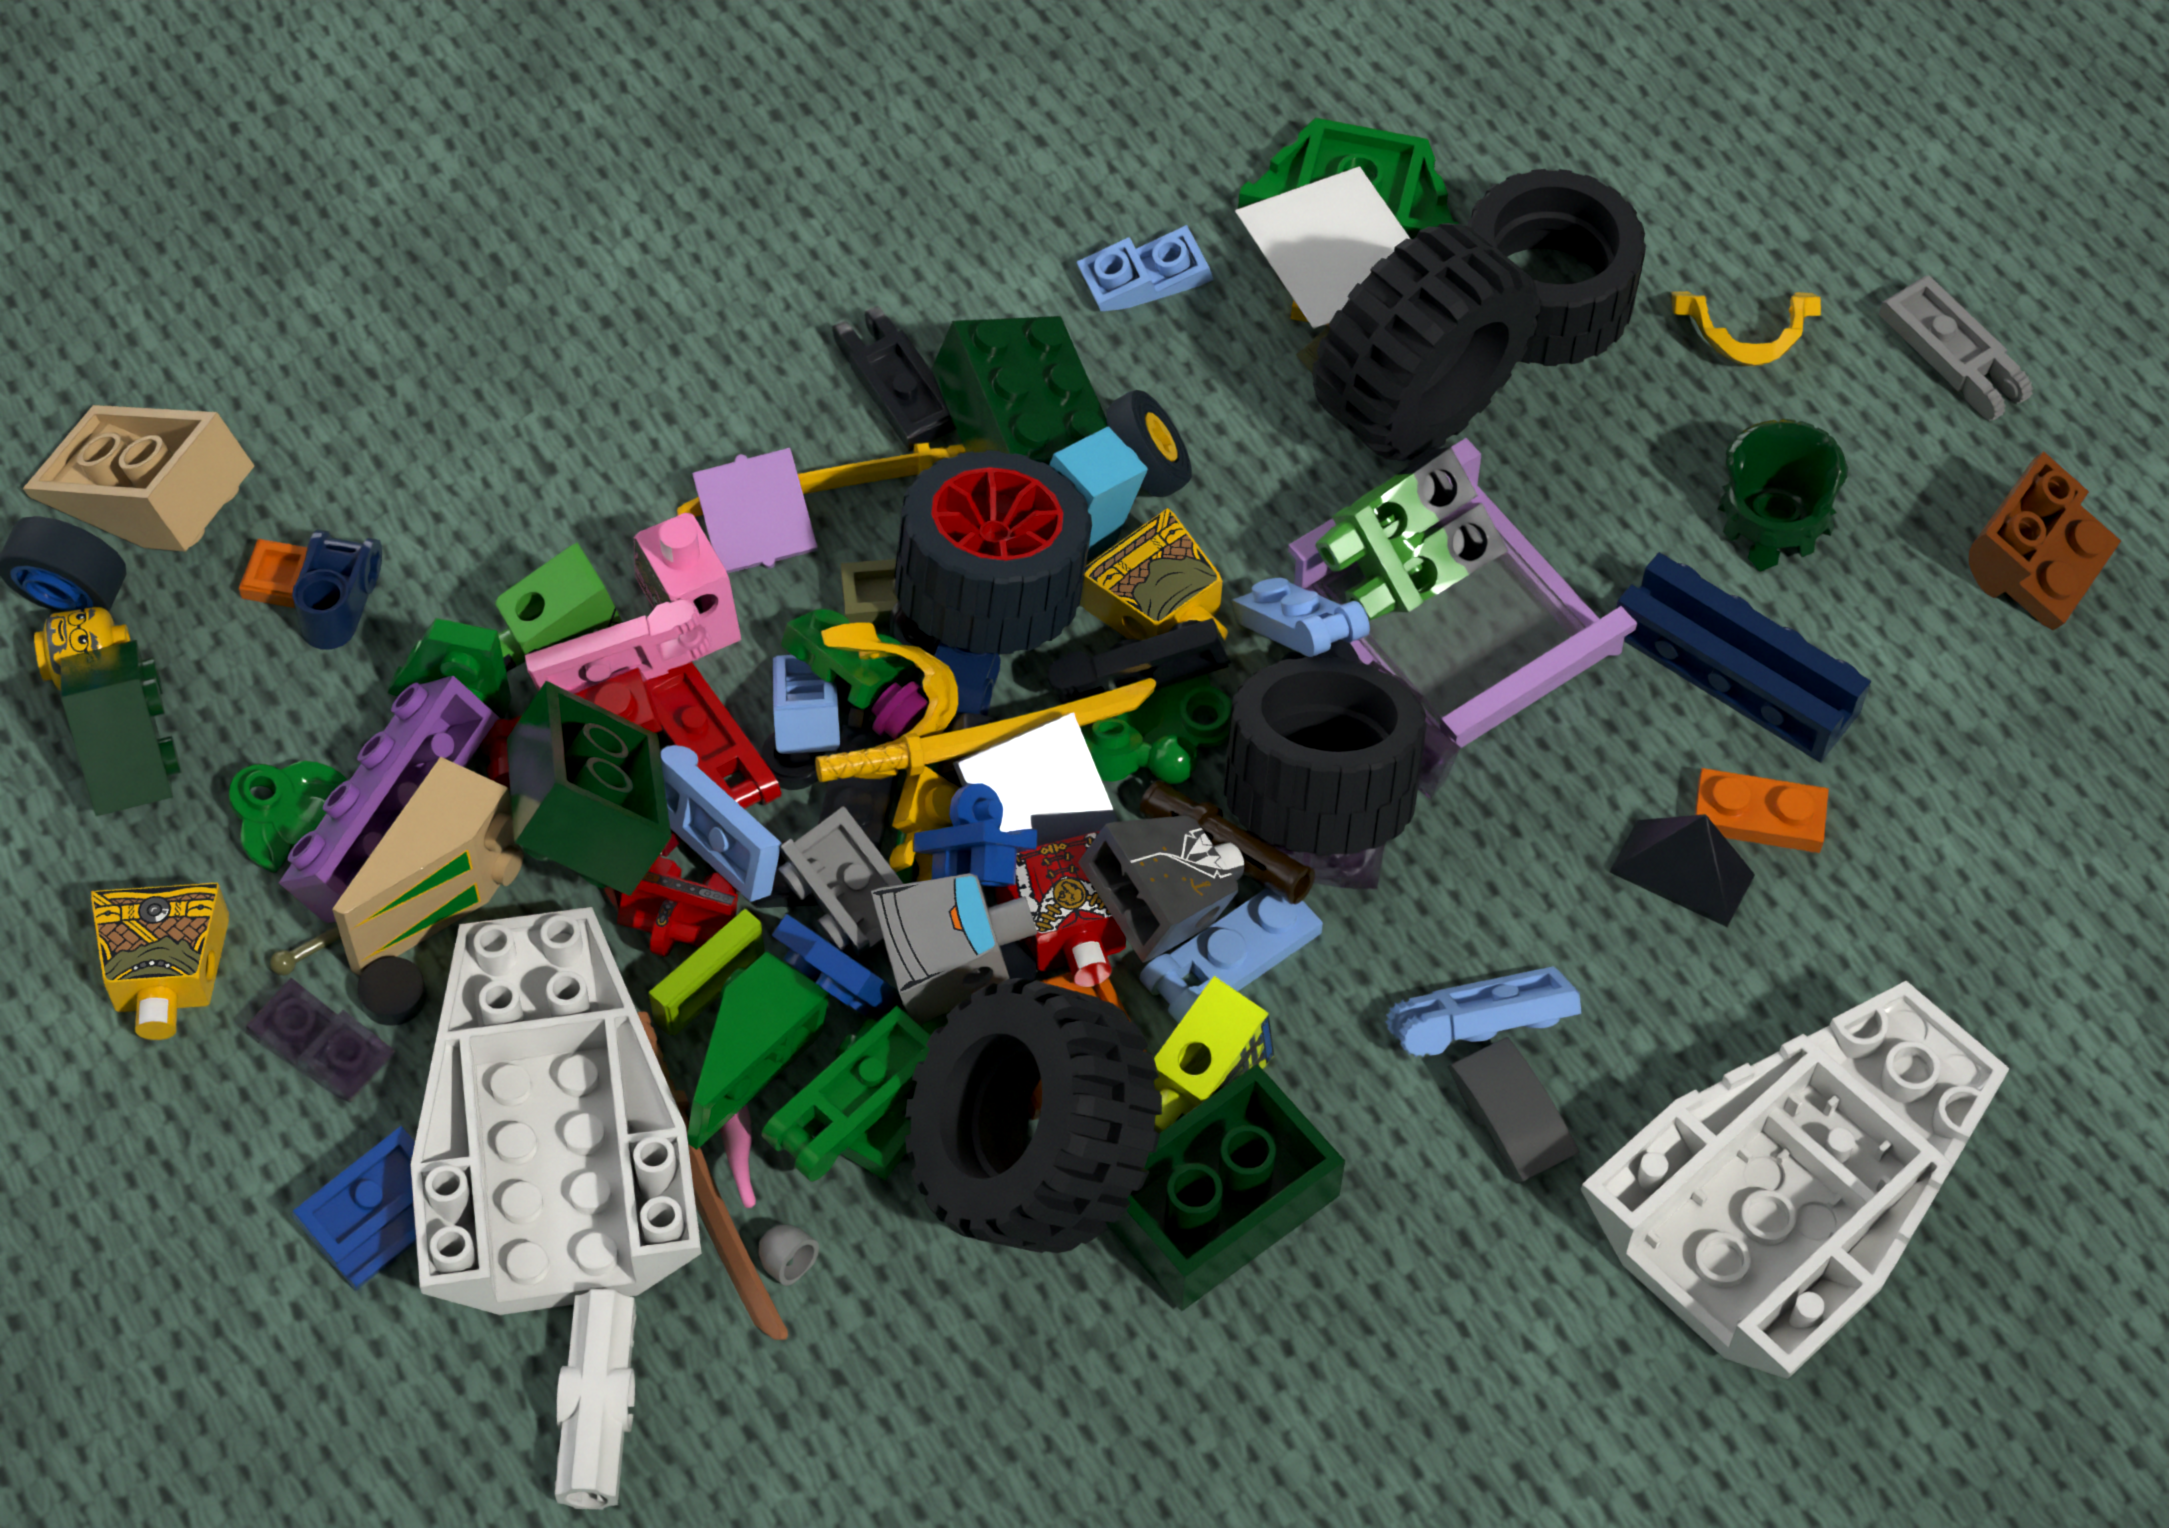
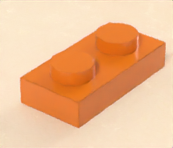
M1701 768L1694 815L1706 814L1725 838L1820 853L1824 843L1829 788Z

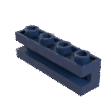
M1660 552L1646 566L1641 586L1637 588L1631 584L1617 601L1616 609L1622 606L1637 622L1636 630L1625 636V643L1819 763L1824 760L1861 713L1871 680L1859 674L1855 667L1844 660L1831 657L1808 643L1797 631L1780 626L1754 610L1743 598L1729 595L1701 578L1690 566L1677 563Z

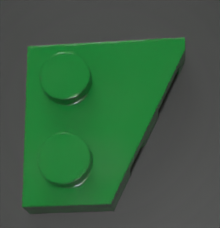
M816 609L788 622L786 625L781 646L797 659L807 663L811 670L825 682H834L836 675H840L852 685L848 701L861 709L876 703L879 697L894 683H898L903 688L908 683L916 681L920 668H917L913 661L905 657L886 656L864 660L859 658L858 652L835 649L824 645L821 635L822 630L850 623L847 617L838 612ZM877 634V637L882 642L903 645L892 637Z
M435 618L426 630L423 640H419L412 648L404 667L399 666L396 669L388 689V694L399 696L407 687L414 683L420 685L454 676L499 718H504L512 697L498 631Z

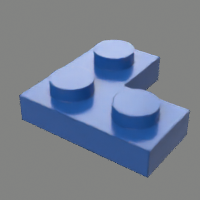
M788 914L785 915L773 932L772 936L790 948L783 958L786 962L816 981L817 985L846 1005H850L866 1017L873 1007L888 1014L894 1007L898 1006L900 1008L903 1002L898 989Z

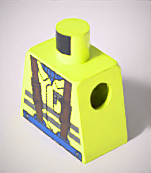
M1213 976L1154 1058L1159 1078L1154 1080L1155 1089L1162 1095V1115H1156L1154 1130L1158 1133L1165 1130L1257 1063L1263 1069L1274 1057L1269 1013L1216 976Z

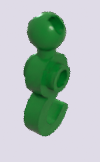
M1107 718L1096 721L1088 728L1086 725L1080 726L1102 781H1119L1137 771L1139 767L1150 768V772L1158 780L1168 784H1178L1188 779L1197 767L1198 755L1195 746L1186 737L1178 734H1167L1154 743L1142 742L1143 737L1138 730L1121 719Z

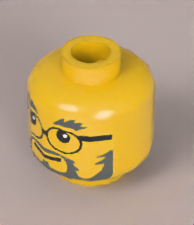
M92 607L49 615L45 621L43 631L35 632L34 635L35 652L43 681L52 680L59 691H61V658L131 641L127 625L115 626L111 614L103 607Z

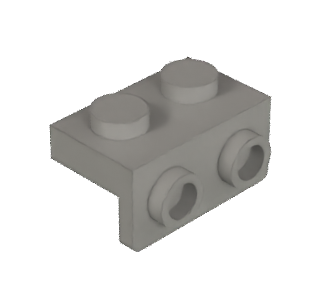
M844 806L797 841L793 842L790 838L780 846L782 858L786 862L778 868L780 874L800 900H803L809 894L814 898L825 913L817 922L836 948L843 951L850 946L860 959L885 941L871 891L883 887L902 885L903 882Z

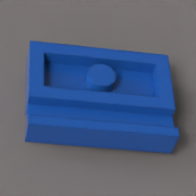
M402 1126L393 1131L292 1211V1218L334 1268H337L347 1279L354 1291L358 1290L416 1243L411 1160L415 1141Z

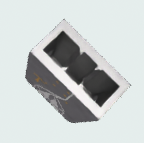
M1189 816L1119 821L1105 824L1078 862L1142 963L1157 957L1208 928L1215 922L1238 892L1236 880L1240 879L1244 872V860L1240 850L1232 843L1213 846L1198 822Z

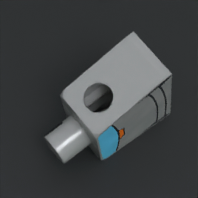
M970 873L883 887L871 891L900 997L908 1016L919 1025L951 1011L964 1000L971 1001V994L992 983L999 984L1009 979L1000 946L1037 934L1026 896L988 908L978 876Z

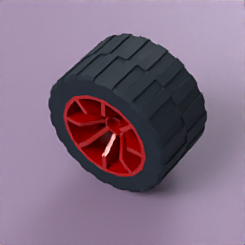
M986 450V452L979 453L971 451L933 463L931 468L923 470L914 478L913 485L908 487L904 495L894 575L896 579L895 592L897 599L903 605L902 610L927 635L934 636L941 640V643L951 647L967 649L973 653L1014 654L1015 651H1028L1040 647L1046 641H1052L1062 634L1065 626L1071 624L1076 616L1077 607L1080 606L1092 529L1091 514L1088 513V504L1083 494L1075 489L1074 483L1066 476H1061L1053 467L1016 453L1013 455L1001 453V451Z

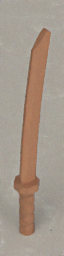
M637 1012L688 1134L689 1120L685 1111L689 1109V1102L685 1091L676 1090L673 1080L669 1077L670 1072L666 1061L663 1060L664 1056L661 1047L657 1044L656 1040L658 1039L654 1028L650 1025L649 1014L647 1012ZM688 1144L695 1204L712 1242L754 1325L774 1340H786L788 1330L778 1314L734 1226L700 1147L696 1150Z

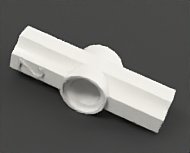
M591 1289L588 1293L575 1296L568 1366H562L559 1374L557 1425L558 1429L561 1430V1438L557 1455L555 1497L557 1503L565 1504L575 1509L603 1510L605 1507L618 1505L624 1432L631 1431L633 1414H628V1407H634L635 1375L633 1368L630 1367L637 1316L634 1297L622 1295L616 1290Z

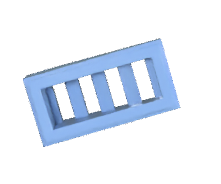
M793 655L773 657V714L776 749L779 753L835 751L840 746L837 675L834 682H825L811 670L807 663Z

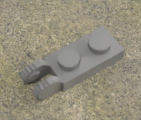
M1929 275L1924 276L1882 302L1879 315L1958 392L1962 390L1965 400L1980 415L1988 419L1989 422L2003 415L2006 405L2004 404L2005 400L2001 396L2002 394L1997 391V388L1993 387V384L1984 375L1990 373L1993 383L2016 404L2024 402L2033 394L2032 382H2030L2029 376L2025 374V371H2021L2020 366L2006 354L2007 349Z

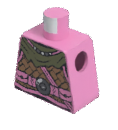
M683 513L640 531L634 536L635 578L653 609L665 602L672 603L674 599L680 600L683 598V600L689 599L690 602H693L701 596L703 613L698 617L700 622L697 625L701 624L702 627H706L712 639L710 642L712 647L708 649L709 652H706L704 656L741 640L730 579L693 514Z

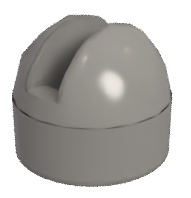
M791 1224L776 1225L765 1232L759 1241V1257L762 1266L769 1275L784 1286L794 1284L814 1265L819 1252L818 1242L805 1231ZM793 1258L792 1265L786 1266L787 1262Z

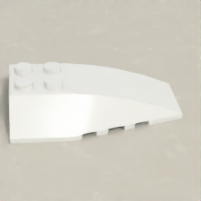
M1904 981L1832 1019L1829 1026L1807 1037L1805 1034H1802L1782 1044L1779 1052L1752 1066L1746 1063L1724 1074L1721 1082L1699 1093L1695 1089L1676 1099L1582 1184L1581 1191L1622 1265L1724 1359L1788 1379L1882 1289L2010 1068L1910 983Z

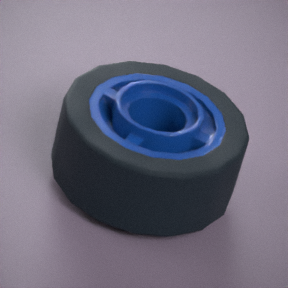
M42 516L23 517L14 525L0 554V577L23 598L40 607L58 612L92 607H103L109 612L127 575L124 560L115 549L101 538L78 526Z

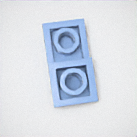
M1187 225L1137 249L1134 247L1130 237L1077 261L1079 270L1100 311L1131 308L1213 281L1210 268Z

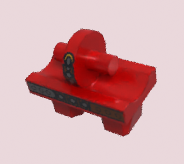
M658 856L631 896L622 893L617 924L652 933L650 942L651 952L666 957L671 952L676 941L701 947L735 918L738 890L723 876L715 872L712 875L706 876L702 884L682 879V869L677 866L675 861Z

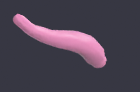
M746 1104L719 1130L742 1203L746 1208H752L756 1204L749 1171L752 1129L751 1117Z

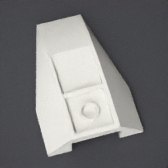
M592 907L459 924L411 1160L419 1281L422 1294L494 1314L504 1315L574 1305L576 1295H583L591 1289L616 1290L625 1296H637L702 1254L686 1126Z

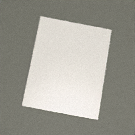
M1360 166L1235 210L1313 329L1329 324L1336 311L1342 310L1349 300L1347 296L1356 284H1361L1371 273L1370 269L1381 258L1386 259L1394 252L1395 246L1406 238L1410 239Z

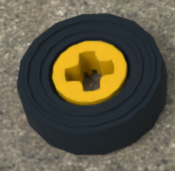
M1133 390L1116 399L1108 407L1107 425L1126 446L1130 447L1137 454L1139 460L1148 468L1141 486L1154 497L1162 498L1182 489L1192 478L1190 458L1177 428L1159 403L1145 391Z

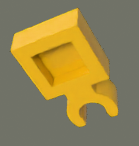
M924 766L923 774L910 776L907 773L892 824L893 827L905 833L906 838L904 843L893 849L889 865L897 873L912 866L915 858L919 865V875L916 882L931 880L933 855L914 852V833L953 827L949 816L952 797L960 789V787Z

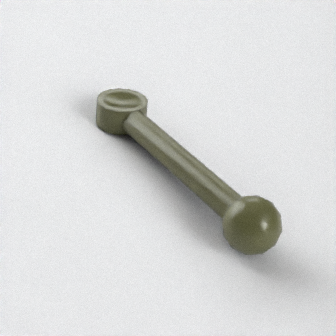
M338 926L333 927L290 952L286 950L275 952L270 960L271 970L281 976L290 974L294 971L297 962L340 939Z

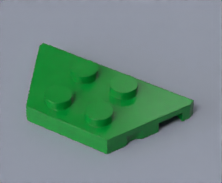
M1316 117L1298 133L1296 142L1283 147L1270 160L1269 170L1254 184L1247 181L1241 187L1239 193L1238 209L1360 166L1410 239L1416 238L1418 231L1429 226L1438 227L1439 224L1445 223L1459 224L1452 220L1447 206L1448 193L1442 177L1434 169L1436 159L1428 139Z

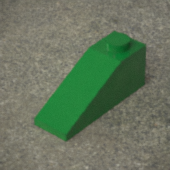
M768 951L747 969L744 967L737 968L728 977L721 989L720 1000L722 1002L694 1095L687 1134L688 1144L696 1150L812 1045L822 1033L830 993Z

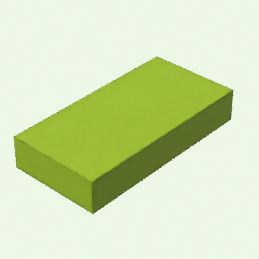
M744 909L649 991L653 1021L669 1036L671 1034L675 1036L720 996L724 983L737 968L744 967L747 969L765 953L761 922L747 909Z

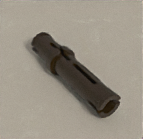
M1160 780L1153 783L1143 795L1140 803L1141 816L1147 819L1189 816L1195 819L1213 846L1232 843L1240 850L1244 860L1243 875L1280 895L1288 903L1295 905L1300 903L1311 890L1315 880L1313 868L1301 864L1267 844L1264 840L1253 836L1224 819L1222 809L1208 801L1199 804L1171 788L1168 783Z

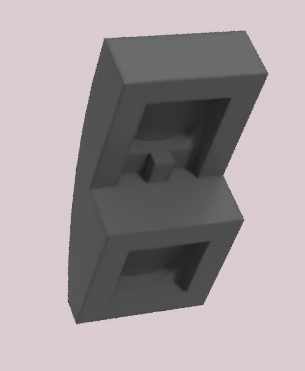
M1509 1037L1447 1066L1473 1119L1478 1126L1485 1123L1516 1184L1580 1153L1545 1088Z

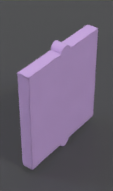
M790 448L748 459L745 455L740 454L736 456L735 462L692 473L711 545L727 573L760 565L771 569L775 566L776 561L818 551Z

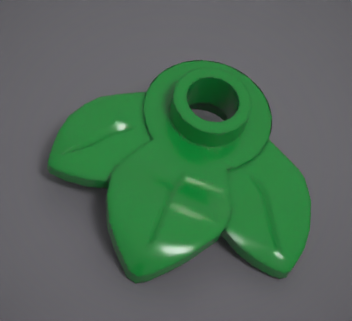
M1205 674L1154 690L1136 710L1115 717L1127 722L1131 727L1138 730L1143 737L1142 742L1154 743L1164 735L1178 734L1186 737L1197 750L1199 747H1215L1228 740L1232 700L1221 690L1211 687L1209 678ZM1208 714L1213 716L1216 722L1202 725L1194 722V719L1199 715Z
M299 761L281 770L266 764L250 765L240 770L230 783L228 800L233 813L242 820L240 843L245 853L259 866L276 873L288 858L290 848H293L304 835L315 831L327 814L323 810V805L328 796L340 784L348 780L334 768L313 761ZM256 786L266 787L273 792V796L266 800L257 799L251 794L250 790Z

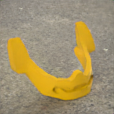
M1688 291L1671 292L1673 313L1677 315H1690L1696 321L1703 337L1717 353L1742 366L1764 365L1780 358L1802 336L1804 318L1821 315L1820 296L1814 293L1796 292L1791 296L1789 328H1785L1777 340L1772 343L1760 344L1740 343L1730 336L1726 328H1715L1708 314L1705 295H1694Z
M869 622L841 624L822 630L821 635L824 645L835 649L858 652L860 659L897 656L913 661L915 666L924 672L925 677L922 683L923 689L929 698V705L923 719L906 734L916 733L919 738H924L944 732L955 716L958 707V686L954 674L947 664L919 647L882 642L877 637L874 625ZM902 736L894 741H889L885 744L876 747H887L888 745L901 743ZM895 768V770L881 773L877 771L875 774L862 776L857 775L856 778L883 779L898 774V769Z

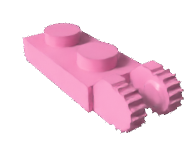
M681 598L680 600L674 599L672 603L665 602L657 605L647 618L644 615L527 654L525 659L527 671L538 691L545 681H548L574 694L639 667L647 680L667 674L669 669L690 663L692 659L698 660L699 657H704V654L709 652L708 649L712 647L710 643L712 639L706 627H702L701 624L697 625L700 622L698 618L700 614L694 602Z

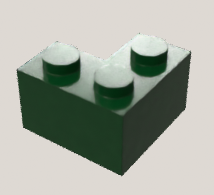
M137 640L61 658V699L95 816L173 798L171 775L182 773L173 737L160 738L155 721V716L165 714L161 697L163 688L155 659L151 657L142 660Z

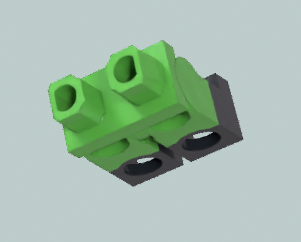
M1451 447L1425 450L1408 462L1409 466L1384 484L1363 495L1351 506L1345 507L1334 514L1332 518L1336 525L1315 543L1323 561L1332 571H1341L1357 561L1366 579L1346 591L1345 600L1347 603L1351 601L1359 602L1364 608L1369 621L1390 612L1412 611L1424 603L1423 601L1440 593L1508 551L1483 504L1468 503L1478 495Z

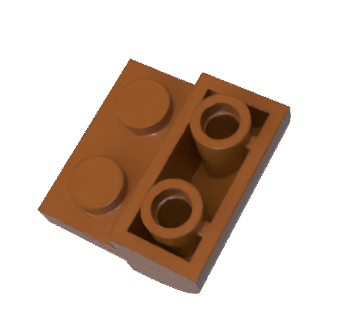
M2044 451L2030 462L1978 535L1969 550L1968 560L1973 577L1987 595L1996 598L2006 592L2041 624L2051 630H2055L2065 624L2121 540L2080 505L2089 491Z

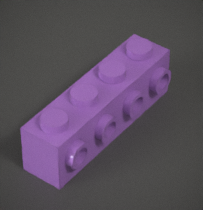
M454 676L420 685L414 683L397 697L391 708L395 716L384 731L374 735L360 750L357 760L361 765L352 778L340 784L328 796L323 805V810L327 814L315 831L304 835L290 851L288 861L291 865L279 881V884L322 921L327 923L336 922L332 909L438 759L442 757L465 768L498 719V716Z

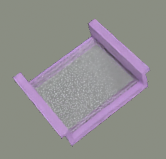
M1467 438L1451 448L1478 495L1468 503L1483 504L1508 551L1440 593L1423 601L1424 603L1412 611L1390 612L1370 620L1369 635L1350 643L1358 655L1360 664L1362 662L1374 666L1383 673H1389L1400 680L1404 687L1410 688L1417 696L1418 703L1423 705L1426 713L1425 722L1427 723L1425 739L1444 761L1451 758L1452 754L1606 656L1621 654L1625 636L1635 631L1637 622L1622 606L1599 619L1477 486L1481 453ZM1332 518L1290 543L1288 552L1296 560L1295 585L1308 591H1315L1318 595L1343 605L1347 603L1345 592L1365 580L1366 577L1357 561L1341 571H1332L1323 561L1315 543L1336 525Z

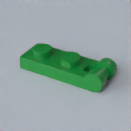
M898 1006L894 1007L777 1111L764 1126L762 1138L776 1151L785 1149L796 1159L795 1168L810 1182L820 1179L830 1170L837 1157L916 1086L917 1082L913 1081L912 1077L917 1063L924 1062L930 1049L926 1046V1043L931 1035ZM814 1117L827 1127L815 1138L804 1130V1126Z

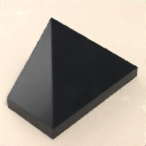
M1706 814L1638 820L1610 870V873L1727 928L1755 876L1754 872Z

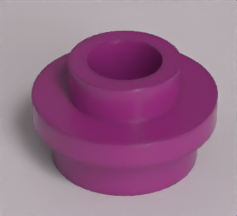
M915 681L908 683L903 688L898 683L891 685L879 697L871 710L877 716L872 729L879 736L888 734L894 740L911 731L924 717L929 702L921 696L922 687Z

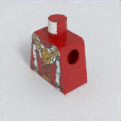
M1100 831L1037 846L1036 850L1017 852L1015 885L994 887V895L998 904L1026 896L1037 934L1020 939L1019 941L1030 949L1036 960V969L1046 972L1069 966L1075 983L1082 987L1094 986L1105 981L1112 973L1108 955L1120 953L1126 948V936L1078 864Z

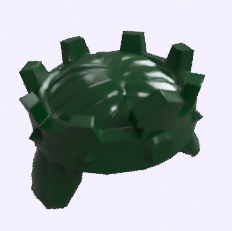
M1781 419L1779 422L1776 420L1764 421L1752 425L1736 435L1734 441L1729 443L1726 450V467L1730 480L1729 484L1722 486L1725 493L1720 499L1717 510L1726 512L1727 522L1723 532L1730 541L1737 540L1742 534L1756 543L1751 545L1748 559L1759 572L1778 565L1780 551H1777V548L1797 546L1801 557L1814 553L1816 539L1822 533L1829 536L1832 534L1834 528L1832 515L1837 513L1833 509L1835 496L1846 482L1849 467L1841 447L1833 436H1829L1828 432L1819 427L1815 428L1812 424L1803 421L1797 423L1792 419Z

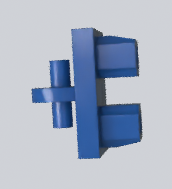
M983 783L969 784L958 789L951 799L949 816L953 827L914 833V852L933 855L931 880L970 873L978 876L981 886H1013L1016 880L1017 852L1037 849V830L1027 828L1008 832L1001 831L999 828L1002 823L1004 807L998 794L990 786Z

